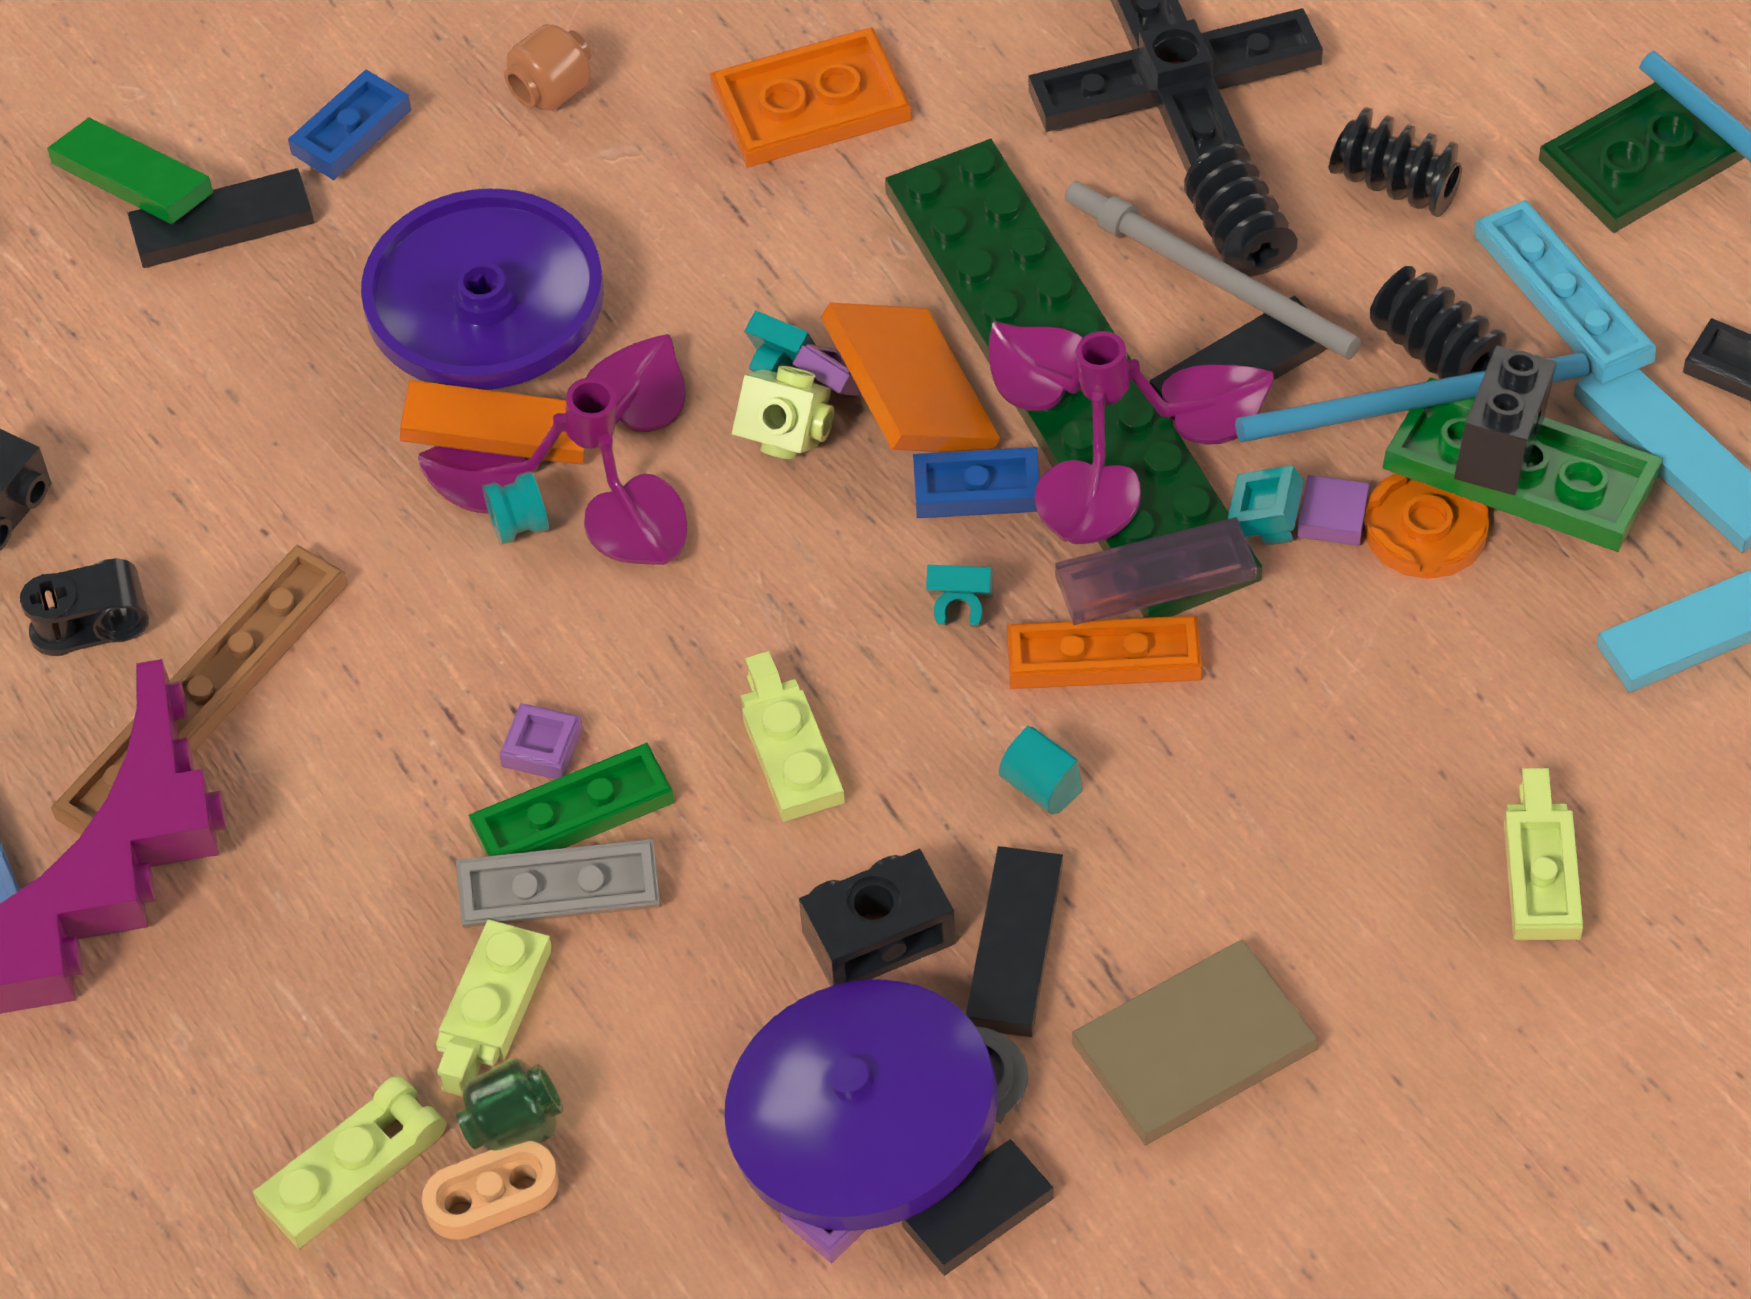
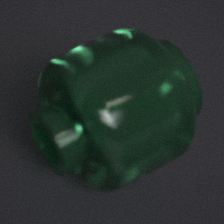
M513 1058L466 1083L463 1089L465 1109L458 1112L456 1117L465 1139L474 1150L485 1146L488 1151H496L528 1141L540 1144L549 1139L557 1128L556 1116L564 1110L560 1096L542 1065L537 1064L531 1067L522 1059Z

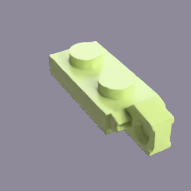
M769 651L745 658L748 669L747 681L752 692L740 695L743 706V722L782 821L786 822L844 804V790L804 691L799 689L795 679L781 683L778 670Z
M1522 768V784L1519 785L1520 804H1507L1504 820L1513 940H1581L1583 918L1573 810H1568L1567 804H1552L1549 768Z
M487 920L439 1028L436 1047L437 1051L443 1052L444 1055L437 1070V1075L441 1076L442 1091L467 1098L481 1065L486 1064L494 1067L498 1059L505 1060L551 954L550 936Z

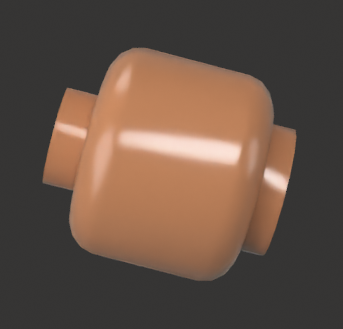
M545 24L514 45L508 52L507 69L504 72L507 86L515 98L528 108L535 106L541 110L552 111L584 89L590 82L591 69L588 60L591 58V51L586 41L573 30L567 32L557 25Z

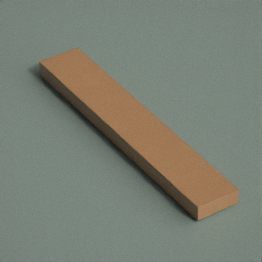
M297 544L170 679V682L181 681L187 706V719L177 721L179 739L188 738L192 753L347 587L348 582L344 571ZM134 719L51 806L55 819L80 835L109 795L127 754Z

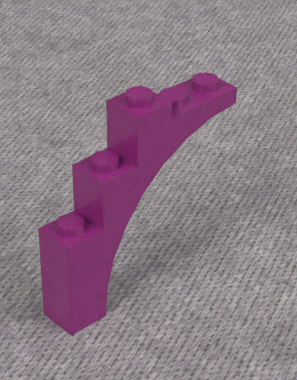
M162 659L136 663L135 718L127 754L107 799L79 839L36 880L0 903V1014L75 1001L73 976L83 975L84 972L82 952L78 939L147 928L145 903L156 901L155 883L151 867L219 855L216 831L227 829L223 796L221 791L210 792L202 769L194 770L188 738L179 739L177 721L187 719L185 694L181 681L170 682Z

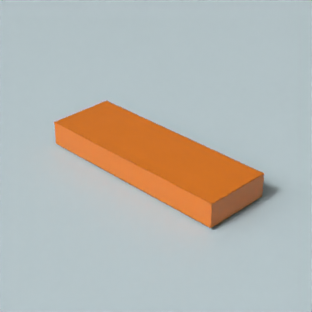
M409 380L400 425V441L531 458L553 426V416L557 413L566 412V400ZM562 432L544 460L583 465L585 448L578 446L568 437L566 432Z
M1197 615L1007 624L1010 689L1200 681L1202 678Z

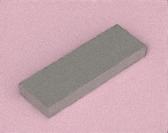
M653 839L456 860L463 928L485 926L488 919L507 924L660 907Z

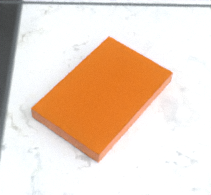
M873 27L710 73L711 87L747 168L911 121V106Z
M836 302L828 304L821 315V319L892 450L931 452L994 450L1000 441V437L928 308Z

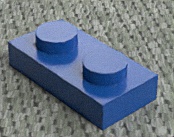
M365 69L288 138L291 155L334 181L412 110L409 95Z
M1037 447L913 454L917 518L1037 512L1035 504V489L1039 481Z

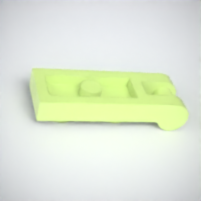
M397 1075L386 1080L377 1089L371 1101L253 1191L257 1205L298 1249L307 1244L431 1147L444 1133L447 1122L432 1106H421L416 1100L417 1091L403 1076ZM397 1119L403 1125V1129L390 1139L382 1130Z

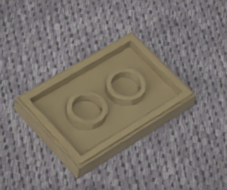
M1243 939L1076 1029L1072 1032V1044L1146 1146L1316 1051L1317 1037Z

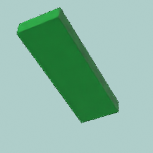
M90 117L47 147L53 165L170 224L176 222L213 193L209 176Z
M648 742L471 813L468 816L478 843L485 857L563 849L675 802L673 790Z

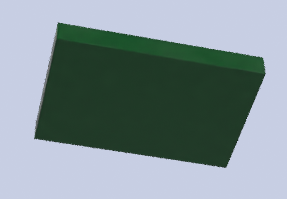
M1656 82L1540 146L1539 161L1613 233L1745 159L1744 156Z

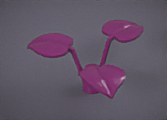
M994 322L989 340V363L992 378L1001 396L1010 404L1025 410H1048L1060 402L1065 391L1074 394L1078 393L1080 389L1092 401V465L1077 460L1057 464L1043 474L1035 489L1036 510L1041 521L1062 541H1068L1072 544L1095 543L1115 535L1132 520L1139 508L1141 490L1136 473L1126 466H1104V407L1115 404L1122 399L1130 386V380L1136 384L1160 416H1175V427L1180 436L1189 441L1206 445L1222 444L1237 439L1236 419L1259 414L1274 383L1273 372L1264 369L1239 365L1192 366L1172 374L1164 381L1162 385V400L1140 372L1139 361L1136 359L1127 361L1125 343L1114 333L1099 331L1082 338L1076 333L1061 328L1018 327Z
M669 334L660 335L622 348L596 364L589 371L586 378L574 382L566 394V412L557 413L553 416V426L530 459L526 460V457L435 446L418 454V462L423 474L433 488L451 503L465 510L488 514L483 494V485L493 482L501 486L514 483L519 474L536 471L561 433L566 432L568 437L582 448H600L607 483L612 490L595 496L586 507L584 528L590 543L606 557L620 562L665 565L668 562L675 561L684 548L687 536L686 512L679 495L665 480L653 474L638 475L623 486L618 478L612 449V435L615 425L619 420L633 431L651 432L670 425L681 414L686 397L685 382L676 360L671 336Z

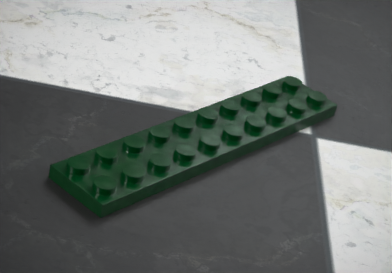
M991 138L885 178L886 195L988 362L989 340L994 322L1018 327L1061 328L1076 333L1082 338L1099 331L1114 333ZM1126 352V354H1127V361H1129V360H1131V358H1130V356L1128 355V353ZM1130 380V386L1122 399L1115 404L1104 407V466L1120 465L1131 468L1136 473L1140 483L1141 499L1139 508L1132 520L1121 531L1098 543L1143 617H1172L1261 581L1262 565L1244 536L1235 535L1227 525L1229 515L1227 509L1169 418L1160 416L1136 384ZM1081 389L1078 393L1074 394L1065 391L1060 402L1048 410L1034 411L1016 407L1052 467L1071 460L1083 461L1092 465L1093 406L1092 401L1082 393Z

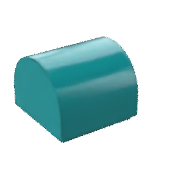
M1027 725L1010 744L1001 760L999 776L1052 815L1061 812L1083 791L1077 758L1033 726L1029 727Z

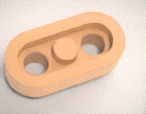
M518 1140L445 1167L433 1174L423 1189L422 1204L427 1222L440 1236L453 1240H462L537 1212L553 1200L558 1190L559 1178L555 1160L550 1151L543 1145L530 1140ZM521 1178H532L535 1180V1183L527 1189L513 1187L515 1182ZM457 1203H468L471 1205L470 1209L465 1213L458 1215L449 1213L450 1208Z

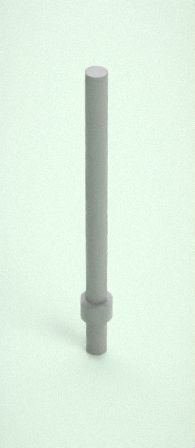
M1079 181L1071 183L1066 190L1065 201L1096 218L1098 226L1118 238L1125 236L1132 238L1348 360L1352 359L1358 352L1361 345L1359 337L1138 215L1136 206L1120 197L1112 196L1107 198Z

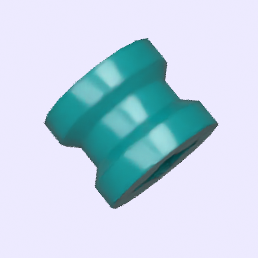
M531 471L519 474L515 482L501 486L496 482L483 485V494L488 513L501 545L513 542L518 533L527 530L536 534L549 530L544 503Z

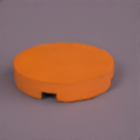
M1394 473L1381 480L1369 495L1363 528L1369 548L1383 564L1403 575L1431 579L1454 575L1472 565L1485 549L1490 522L1486 505Z

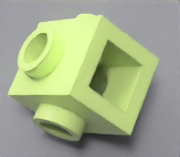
M779 366L777 373L762 369L745 374L731 434L761 442L760 451L765 454L784 459H796L797 453L817 448L819 441L824 442L830 433L834 419V407L828 405L831 388L813 383L815 374L788 366Z

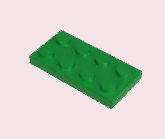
M1431 377L1428 379V381L1437 380ZM1475 398L1410 410L1385 450L1382 469L1615 552H1619L1656 483L1663 461L1661 457L1545 417L1515 496L1456 480L1454 476L1464 426Z

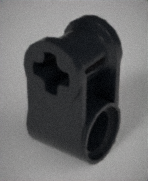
M105 559L90 566L59 573L42 574L26 583L20 593L21 608L25 616L31 619L29 625L30 641L37 651L49 656H62L76 650L110 642H125L139 636L149 625V615L138 571L133 563L124 559ZM47 591L51 592L54 606L50 608L45 596ZM58 622L61 638L57 639L55 637L52 623Z

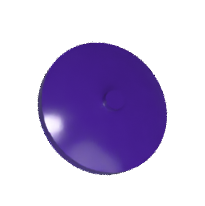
M490 188L473 189L445 195L431 200L401 217L381 236L367 259L361 282L363 309L370 334L381 352L394 365L405 373L424 382L483 390H493L524 383L541 376L564 362L583 344L593 330L601 311L604 295L599 253L588 231L572 214L559 205L533 194L516 190Z
M870 979L851 981L818 990L801 998L774 1016L759 1030L743 1051L733 1070L725 1099V1128L729 1146L742 1175L754 1192L771 1208L779 1213L782 1212L794 1220L797 1219L822 1229L835 1231L868 1230L888 1226L923 1212L947 1196L966 1178L977 1164L992 1135L998 1108V1086L990 1055L979 1031L972 1021L948 999L921 986L901 981Z

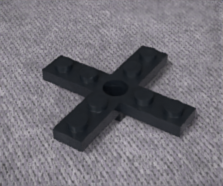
M1111 0L1132 50L1028 75V90L1046 132L1157 105L1184 168L1188 172V169L1197 158L1211 148L1223 143H1236L1245 147L1222 98L1220 89L1321 65L1323 48L1304 8L1201 33L1195 19L1187 20L1178 0ZM1177 60L1184 63H1168L1167 61Z

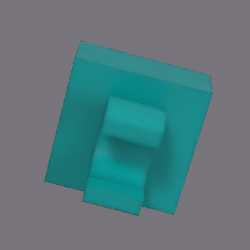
M756 310L744 330L757 350L749 365L750 371L753 372L764 369L777 373L779 366L798 368L793 365V362L802 345L816 346L807 331Z
M1294 465L1237 474L1227 519V525L1235 535L1244 537L1260 535L1263 542L1267 545L1292 542L1293 536L1290 531L1294 530L1304 482Z
M927 564L926 590L929 594L940 595L934 605V618L938 625H946L947 609L951 603L964 601L970 607V626L979 627L983 619V607L977 597H993L994 572L991 567Z

